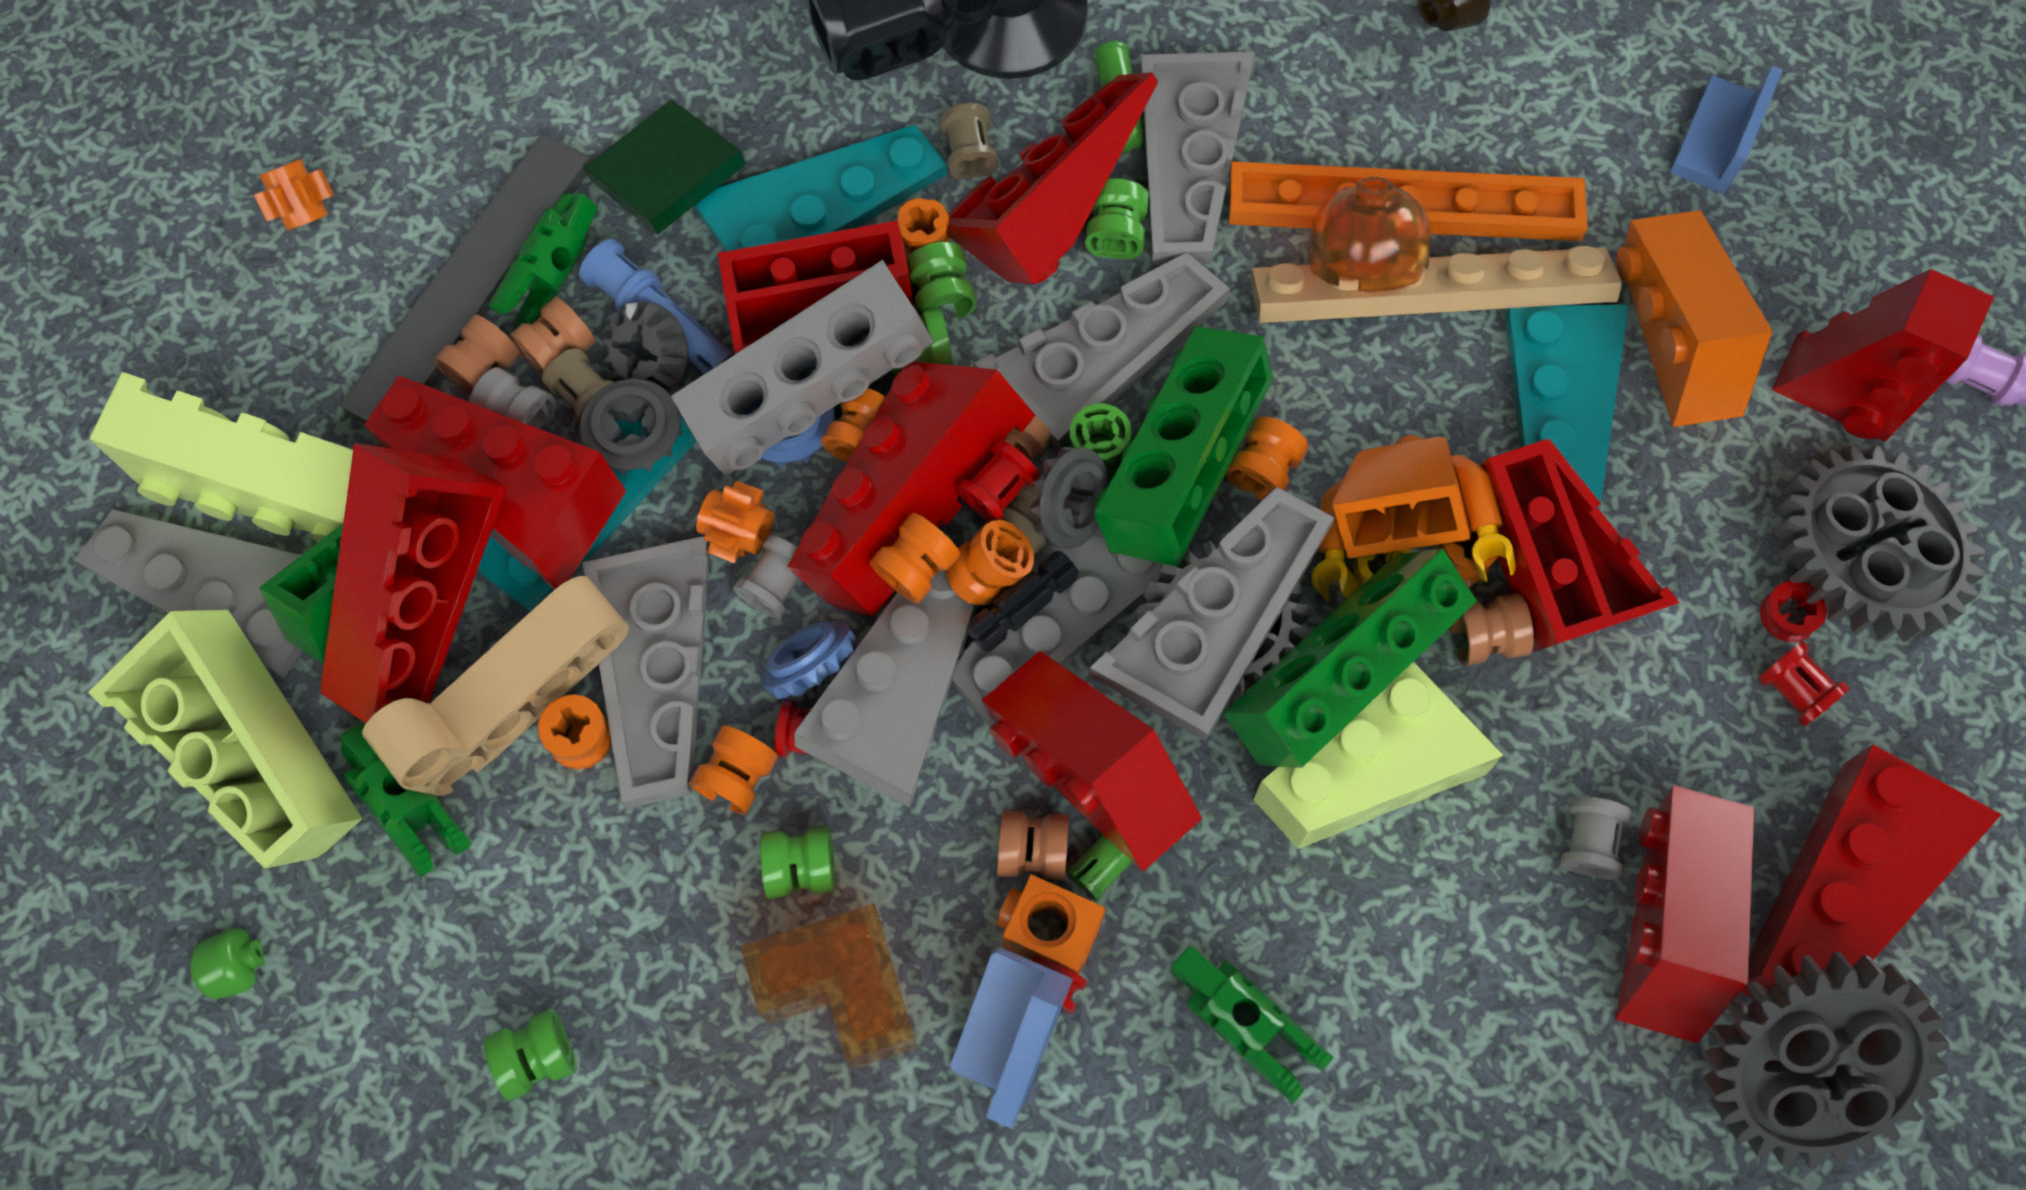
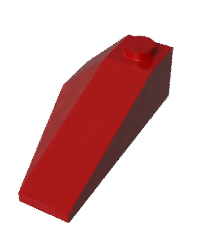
M1153 72L1118 75L1063 118L1062 126L1065 129L1063 133L1050 136L1037 145L1032 142L1020 151L1018 155L1023 164L1004 179L996 183L993 177L989 175L948 213L949 225L947 227V236L1007 282L1038 284L1052 276L1059 267L1058 260L1074 245L1158 84V80Z

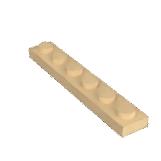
M1577 246L1572 249L1549 251L1521 249L1512 253L1481 255L1458 253L1453 256L1430 258L1402 256L1393 260L1362 262L1339 260L1334 263L1311 265L1283 263L1273 267L1252 268L1251 274L1252 295L1259 323L1618 302L1622 286V280L1606 247L1594 248L1590 246Z

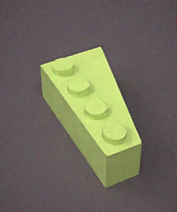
M124 372L121 373L89 439L139 484L137 491L142 496L168 506H174L178 498L195 502L194 506L201 512L226 521H231L235 513L253 517L252 522L278 535L288 536L292 528L311 532L310 537L316 542H319L343 523L353 454L352 449L302 432L297 435L295 442H291L285 432L267 423L264 419L241 412L235 423L219 412L205 407V403L201 398L177 390L172 401L154 396L146 388L147 382L145 379Z
M229 610L170 611L88 691L102 707L113 706L127 720L124 729L140 745L151 744L171 764L167 772L183 788L194 787L210 802L208 813L265 869L319 857L363 819Z

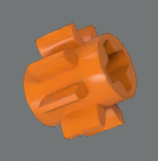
M302 159L259 175L266 190L258 192L253 196L266 222L280 217L286 231L328 215L322 200L331 197L334 193L322 168L308 173Z
M736 480L733 487L726 485L723 492L713 489L708 493L702 503L696 523L697 532L705 535L704 540L710 542L707 553L735 564L739 555L745 557L747 552L758 555L763 550V542L771 534L774 524V512L767 509L766 504L761 503L764 494L763 490Z

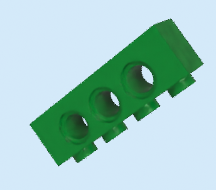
M1195 326L1184 348L1176 352L1172 361L1171 372L1159 394H1155L1151 398L1146 418L1135 439L1130 440L1126 444L1122 453L1121 464L1110 485L1103 488L1098 495L1094 512L1095 519L1100 526L1109 552L1165 565L1179 566L1274 379L1263 336Z
M1443 548L1396 554L1226 709L1223 715L1259 766L1302 768L1470 609L1477 600Z

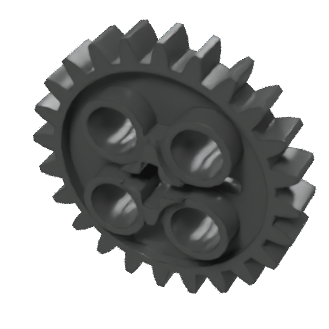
M1854 444L1850 445L1841 454L1831 449L1818 461L1813 459L1783 489L1782 492L1787 498L1775 508V513L1784 518L1785 521L1773 531L1775 536L1790 541L1791 544L1778 554L1779 559L1798 563L1800 569L1789 578L1792 583L1808 581L1813 589L1806 599L1809 604L1816 603L1822 599L1830 603L1827 617L1829 621L1833 622L1845 613L1850 616V626L1853 634H1859L1872 624L1878 641H1884L1897 632L1903 642H1908L1920 633L1926 637L1932 635L1966 612L1964 606L1978 597L1979 593L1972 585L1985 577V571L1974 565L1973 562L1986 552L1984 548L1968 542L1967 538L1980 528L1977 524L1960 521L1958 515L1968 505L1966 502L1961 501L1952 503L1947 501L1944 496L1951 485L1948 481L1941 482L1935 486L1927 482L1929 466L1926 464L1912 472L1907 469L1905 453L1900 452L1890 462H1886L1881 446L1875 445L1863 456L1861 450ZM1911 523H1916L1920 526L1919 528L1910 529L1899 539L1888 538L1871 546L1861 555L1847 561H1841L1838 558L1839 556L1842 557L1851 553L1863 542L1872 544Z
M1834 952L1826 969L1821 970L1810 955L1803 956L1799 975L1791 977L1784 968L1778 965L1774 967L1776 985L1766 989L1754 981L1748 983L1749 991L1755 999L1748 1006L1737 1002H1728L1726 1007L1736 1021L1733 1025L1722 1024L1712 1026L1711 1031L1722 1047L1704 1051L1703 1056L1713 1071L1704 1075L1703 1081L1713 1095L1709 1099L1723 1123L1727 1125L1739 1144L1747 1141L1756 1156L1760 1158L1772 1151L1780 1164L1787 1167L1800 1153L1808 1167L1816 1169L1825 1152H1831L1840 1166L1846 1164L1849 1148L1856 1145L1868 1156L1874 1155V1137L1883 1134L1891 1140L1898 1141L1901 1136L1894 1123L1900 1118L1919 1122L1923 1117L1913 1105L1915 1100L1935 1099L1939 1095L1927 1078L1946 1074L1948 1071V1067L1937 1056L1938 1053L1950 1047L1947 1039L1938 1030L1944 1024V1021L1930 1005L1931 1001L1911 979L1906 980L1896 967L1891 964L1880 969L1870 956L1863 955L1852 967L1840 952Z

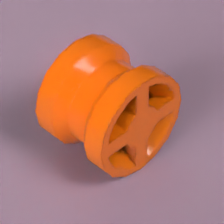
M576 694L561 696L549 703L541 713L538 722L539 738L545 749L564 767L576 770L591 768L601 762L610 751L612 742L608 720L602 714L597 704L589 698ZM569 723H571L572 730L569 732L568 737L565 738L563 735L566 734V730L570 726Z

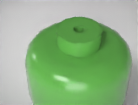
M236 927L200 941L193 950L190 960V972L195 986L204 996L210 999L225 998L250 990L256 978L254 969L264 965L261 942L258 940L250 942L248 932Z

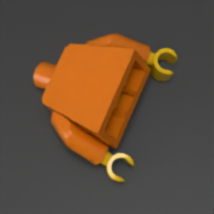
M1407 435L1400 438L1393 445L1365 449L1356 454L1347 474L1322 496L1320 510L1335 518L1319 547V552L1325 554V560L1315 567L1311 578L1312 584L1327 603H1329V585L1336 580H1340L1341 592L1346 599L1359 589V582L1344 564L1345 554H1347L1349 559L1470 540L1471 533L1478 534L1479 539L1475 542L1472 553L1476 571L1483 581H1488L1484 563L1492 556H1502L1507 559L1510 575L1512 576L1515 573L1516 561L1512 544L1504 535L1498 534L1497 528L1501 527L1503 523L1487 471L1464 455L1451 456L1447 438L1438 436L1422 439L1415 435Z

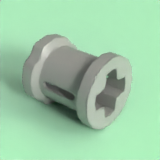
M769 535L763 542L764 554L746 579L737 580L733 590L747 604L772 618L781 619L786 612L783 603L800 580L787 567L798 547L780 537Z
M1576 797L1572 799L1569 812L1575 817L1570 850L1562 855L1560 867L1564 870L1603 880H1617L1618 877L1622 876L1623 865L1617 861L1622 827L1630 824L1632 810L1621 803L1602 798Z

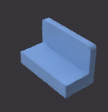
M1771 66L1757 91L1712 75L1704 89L1669 173L1725 194L1749 155L1783 69Z
M996 948L990 956L950 1068L957 1074L996 1090L986 1118L1012 1129L1028 1097L1073 979L1003 948Z

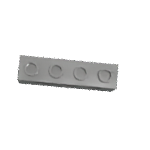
M882 260L671 395V398L703 453L727 476L735 470L752 466L759 461L764 451L786 437L805 432L815 423L817 417L839 403L849 402L858 398L868 389L870 383L892 369L902 368L911 364L920 356L922 350L933 344L934 341L920 316ZM868 334L862 343L849 347L856 337ZM816 367L809 377L797 381L803 371ZM763 400L756 411L745 415L747 409L753 403Z

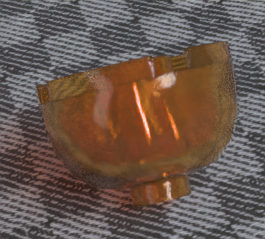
M1363 178L1355 185L1345 187L1325 200L1317 212L1309 239L1308 264L1313 274L1326 283L1338 287L1340 276L1348 279L1359 280L1358 291L1380 292L1397 290L1418 282L1422 278L1423 267L1425 266L1428 269L1432 243L1431 224L1420 202L1409 193L1395 187L1391 181L1384 178Z

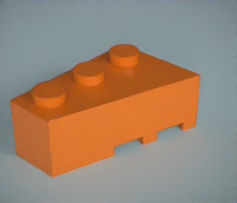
M1701 210L1631 220L1625 245L1621 246L1617 252V270L1621 280L1628 284L1672 427L1744 416L1773 333L1767 320Z

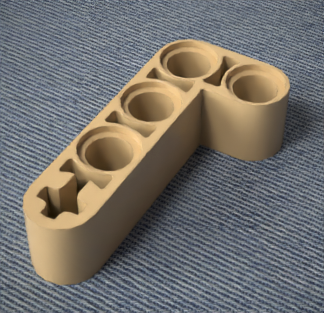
M588 576L572 578L550 593L430 704L412 698L394 701L384 706L368 720L362 730L363 737L404 789L434 794L436 796L450 794L454 791L450 785L471 769H474L477 773L492 762L540 718L541 713L549 703L568 693L615 650L628 634L629 626Z

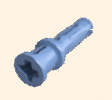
M607 239L600 242L586 255L579 270V278L589 287L598 286L615 301V309L618 312L626 307V303L651 302L666 308L676 317L687 339L688 361L702 374H706L735 355L734 350L723 344L662 291L660 278L654 272L648 269L641 270L624 254L623 246L615 239Z

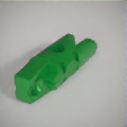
M583 193L562 194L553 208H546L533 226L532 232L519 250L515 261L512 262L490 300L489 307L496 313L503 315V313L507 314L508 311H512L517 306V303L521 301L520 298L527 290L530 291L520 308V312L517 314V318L514 320L515 328H518L522 323L532 324L541 317V308L554 297H557L562 285H564L577 259L580 257L587 242V239L584 237L598 209Z
M361 723L340 735L342 755L352 768L344 773L345 780L417 875L422 877L434 870L430 852L415 834L425 825L429 824L444 846L450 852H453L454 855H458L470 848L472 843L434 794L407 790L399 785L364 739L362 730L365 725Z
M1189 946L1172 964V973L1194 993L1186 1005L1292 1104L1302 1095L1304 1090L1296 1076L1287 1068L1281 1066L1265 1051L1272 1042L1280 1036L1306 1063L1315 1066L1320 1071H1323L1333 1060L1334 1057L1263 994L1229 961L1225 960L1219 968H1216L1195 948ZM1240 1008H1247L1256 1015L1257 1022L1251 1026H1241L1233 1018V1012Z

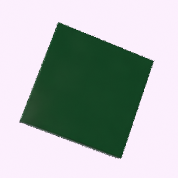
M671 99L587 164L584 169L589 179L602 191L659 235L744 167L746 162L737 147Z

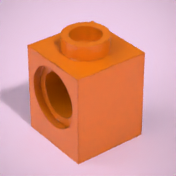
M1031 874L1023 892L1011 888L1001 908L996 925L1005 929L1002 936L1003 948L1029 960L1032 956L1046 958L1080 975L1104 921L1106 907ZM1042 911H1052L1059 914L1065 920L1067 930L1060 938L1054 941H1043L1036 938L1030 932L1028 927L1030 920Z

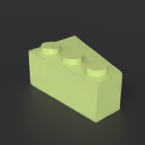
M1413 662L1302 768L1278 767L1264 778L1253 800L1299 849L1371 821L1375 817L1429 798L1451 787L1485 776L1501 759L1503 754Z

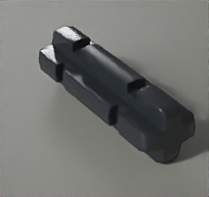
M1054 551L1039 564L1040 567L1037 573L1031 570L993 602L994 605L991 611L985 608L969 621L967 632L978 647L985 652L995 649L1007 639L1006 636L1009 629L1015 632L1052 601L1054 592L1061 594L1076 581L1079 573L1078 569L1067 555L1062 551Z

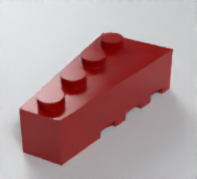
M912 362L903 367L902 371L895 377L892 388L872 422L864 430L862 439L844 470L834 481L831 492L811 526L803 534L800 545L787 567L826 603L838 609L874 617L895 590L873 570L869 561L881 547L894 544L900 537L899 527L911 513L924 517L937 528L944 523L948 525L963 507L957 500L959 495L956 486L963 479L970 481L993 457L992 447L999 440H1004L1013 428L1023 432L1036 416L1035 413L997 369L925 362Z
M400 375L364 424L385 448L454 457L507 486L490 537L503 546L521 564L529 567L554 590L571 579L626 493L625 488L599 451Z
M354 443L320 694L365 723L384 706L403 698H412L429 704L507 486L454 457Z
M1871 745L1842 765L1749 955L1748 983L1754 981L1766 989L1776 985L1774 967L1778 965L1784 968L1791 977L1799 975L1803 956L1810 955L1821 970L1826 969L1834 952H1840L1852 967L1863 955H1868L1874 960L2002 814L1876 745ZM1746 985L1741 992L1753 998L1748 985Z

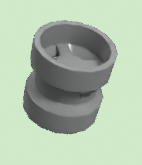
M499 367L488 370L479 379L469 398L470 403L541 430H545L551 422L556 408L555 398L552 394L537 386H529L527 388L521 386L520 380L516 375Z

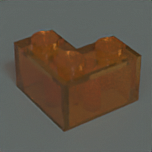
M875 903L741 945L758 1014L768 1024L830 1005L845 1059L852 1069L919 1048Z

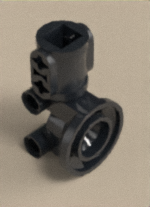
M805 0L816 38L834 75L844 73L851 80L870 79L916 63L934 55L941 47L960 65L978 74L1002 79L1030 77L1045 72L1065 60L1080 42L1087 22V0Z

